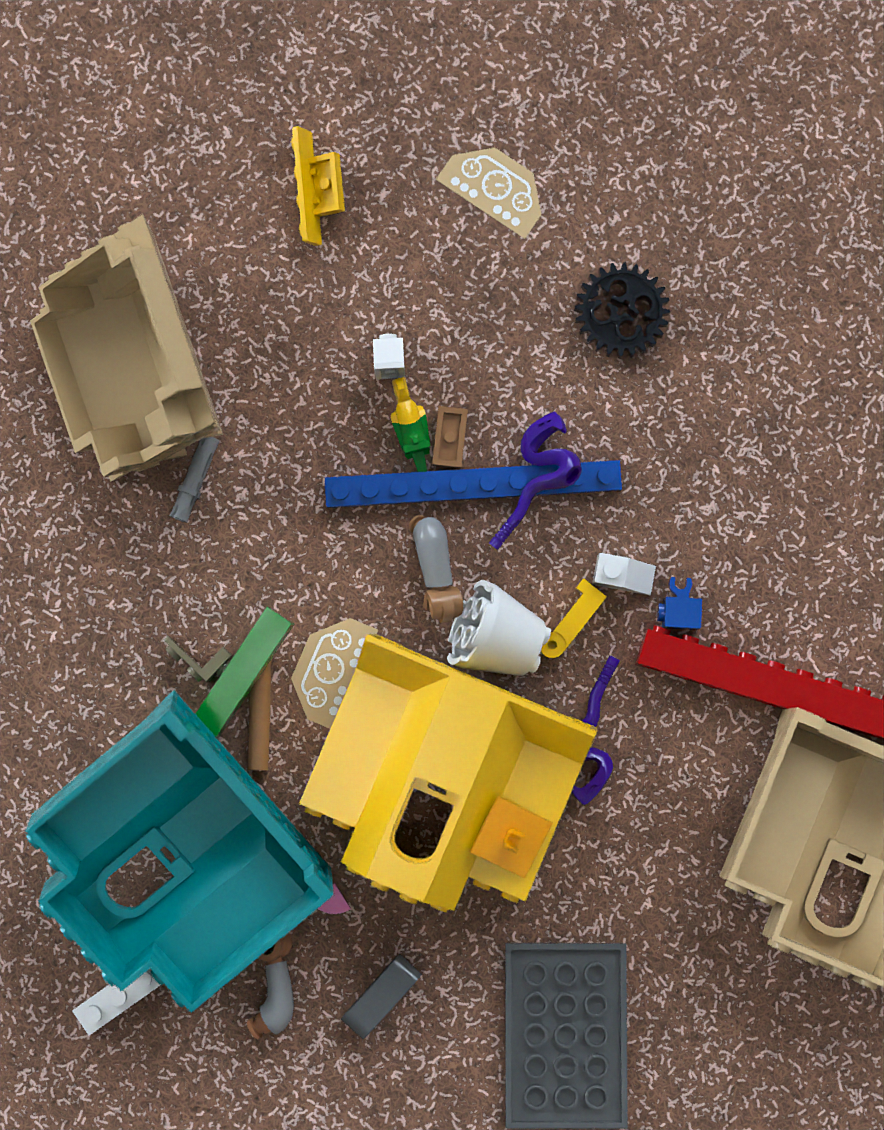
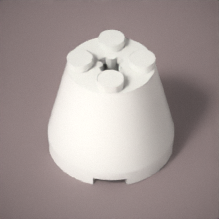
M486 580L478 581L474 585L473 590L476 591L468 601L463 600V613L453 621L448 642L452 643L453 647L452 654L449 653L447 657L448 662L468 670L523 676L528 671L535 673L540 665L541 658L539 654L541 648L548 642L551 629L545 626V622L497 585Z

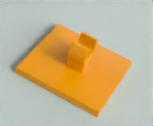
M497 796L470 852L525 878L552 822Z

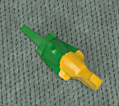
M405 377L393 379L392 385L397 401L396 410L391 413L393 428L406 458H413L418 472H426L425 455L430 453L431 446L425 410L423 406L416 405L410 398Z

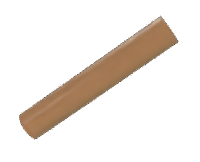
M272 659L250 691L248 770H269Z

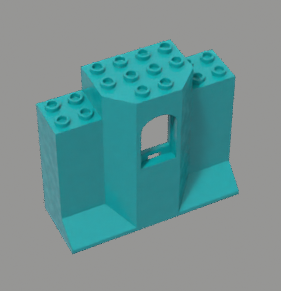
M175 690L169 693L144 721L33 812L25 829L28 842L37 850L41 848L48 856L47 861L49 865L56 871L44 883L38 900L43 914L49 919L54 918L61 926L60 930L65 938L71 942L74 940L81 947L83 957L90 964L95 963L102 970L101 974L110 986L116 985L122 992L147 970L151 969L150 973L159 985L165 984L172 992L171 997L174 1002L181 1008L185 1006L190 1013L334 895L332 870L329 864ZM147 846L172 873L173 877L135 907L120 905L109 896L106 889V881L110 875ZM164 846L176 858L172 862L160 850Z

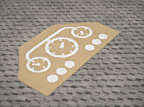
M495 147L452 155L436 178L437 181L524 239L541 216L534 174Z
M350 618L309 635L291 677L308 720L331 729L356 669L367 634H377L378 629Z

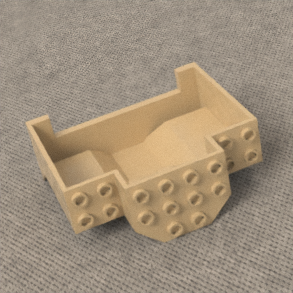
M798 707L782 709L773 745L719 877L726 880L724 886L745 895L748 889L754 891L753 898L773 906L762 932L763 936L769 938L767 944L788 954L791 951L792 954L816 966L820 965L842 977L847 978L849 973L854 975L852 980L876 990L878 985L884 987V746L825 722L826 719ZM847 853L863 859L862 864L847 859ZM832 859L870 875L852 921L849 925L842 928L825 925L816 917L814 912V903Z

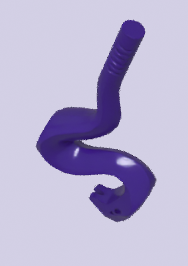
M555 411L545 415L528 427L521 440V453L525 461L532 465H558L559 469L555 472L538 476L526 484L521 492L517 507L507 519V522L502 525L500 531L498 530L489 542L497 550L524 518L533 497L543 490L566 488L573 485L581 475V461L575 453L560 448L537 453L539 447L556 431L567 432L563 419Z
M609 655L602 669L603 671H601L597 679L598 681H596L590 692L587 714L582 720L595 727L600 718V702L603 693L620 660ZM590 747L584 762L591 760L597 762L596 773L584 787L578 788L573 786L571 791L573 796L582 805H586L599 794L613 770V763L609 755L597 748Z

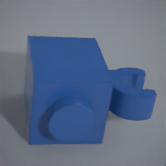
M671 577L668 586L669 590L676 597H665L663 604L658 603L657 621H662V627L666 629H701L702 599L689 598L692 588L691 578H686L684 589H678L675 586V577Z

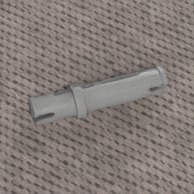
M214 437L200 439L183 484L179 485L177 489L179 494L169 515L170 517L188 523L196 499H199L201 496L199 492L220 440Z

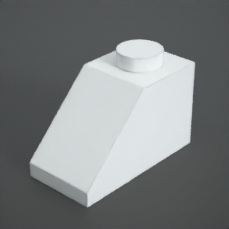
M396 334L379 335V339H373L376 379L405 377L403 338H397Z
M599 553L597 555L592 585L651 595L656 566L627 557Z

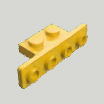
M297 126L292 128L293 137L291 145L295 155L294 176L298 187L296 201L300 209L301 223L299 225V232L303 242L319 246L322 245L320 217L345 211L340 154L330 152L314 156L311 131Z

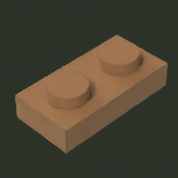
M438 406L432 466L461 469L468 409Z

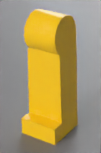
M584 578L575 588L582 595L554 631L551 632L548 642L541 648V653L548 658L559 657L566 650L607 597Z

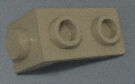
M167 636L164 639L169 645L165 650L176 661L182 658L188 663L190 667L187 671L198 682L202 679L210 682L216 675L220 677L233 658V655L226 648L222 647L202 668L171 637Z

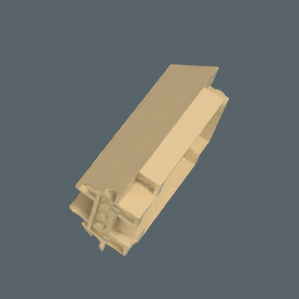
M143 214L132 222L119 226L118 232L114 235L98 240L97 246L83 251L79 259L66 263L64 265L65 269L49 275V280L39 286L45 307L39 310V315L30 320L74 451L79 453L94 450L103 477L109 476L111 482L120 479L129 472L146 470L160 465L159 462L163 460L186 456L185 448L202 438L223 435L156 238Z

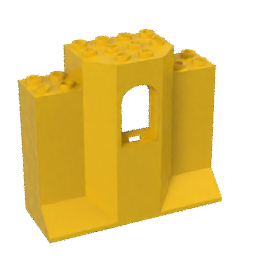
M367 634L356 669L299 804L306 807L304 811L319 818L322 815L333 818L332 823L346 830L354 827V832L341 862L347 866L346 869L348 871L372 880L371 885L386 892H388L389 888L400 892L399 897L407 902L416 904L417 901L430 904V906L442 912H447L448 909L454 911L469 877L474 879L473 884L479 888L489 891L493 887L502 891L501 896L515 903H518L519 899L526 901L578 774L595 738L597 727L571 716L563 715L426 657L377 634ZM432 783L446 789V794L430 788L429 784ZM414 788L454 805L435 852L424 859H417L404 854L395 842V833ZM497 796L552 822L525 878L470 852Z

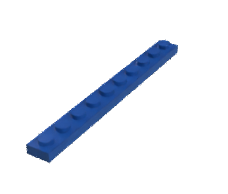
M620 460L581 462V475L573 485L566 488L543 490L535 496L621 491ZM529 465L324 477L326 508L520 497L522 490L528 482L538 476L557 471L559 466Z

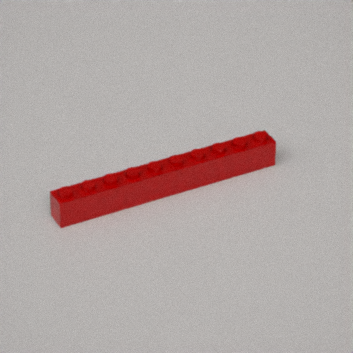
M654 626L653 630L646 629L644 632L636 665L777 708L788 709L798 707L826 719L825 722L884 740V695L882 699L872 697V691L856 686H854L853 691L842 688L843 682L831 678H825V681L822 682L813 679L814 673L797 669L796 673L784 670L786 665L768 660L767 665L756 662L757 656L749 653L739 652L738 656L727 653L728 647L711 643L710 647L698 644L700 639L682 634L680 639L671 636V630L663 627Z

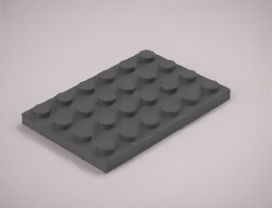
M505 942L506 1129H628L626 943Z

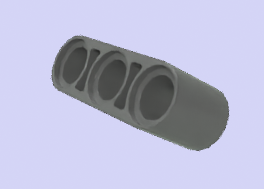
M398 954L346 1011L341 1020L364 1040L422 974L401 954Z

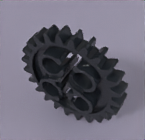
M623 262L621 270H617L614 263H611L608 273L600 267L598 271L599 278L590 274L589 281L592 285L583 283L581 289L586 294H577L576 297L579 302L583 303L576 305L574 308L575 312L582 313V315L575 319V323L584 324L579 333H589L586 343L590 344L596 341V352L601 350L602 347L607 348V357L615 350L617 351L618 359L622 358L624 351H627L629 356L633 358L636 348L644 354L646 352L645 343L654 347L656 342L653 336L662 338L664 333L658 327L668 326L669 322L662 317L668 316L671 310L662 306L668 304L669 298L660 297L666 288L655 287L658 277L651 280L647 279L648 269L639 274L637 264L630 271L627 270L626 262ZM598 285L601 286L604 296L609 295L611 286L621 285L625 290V294L621 297L613 295L610 303L608 302L605 310L609 313L610 318L606 321L596 319L594 312L600 309L602 302L601 300L591 302L588 300L598 296ZM639 300L646 301L650 306V310L644 313L642 319L643 321L654 319L656 321L646 326V336L643 334L641 325H636L633 336H623L619 331V327L624 324L632 326L639 314L635 307V302ZM624 305L627 307L626 313L620 316L617 314L618 308Z

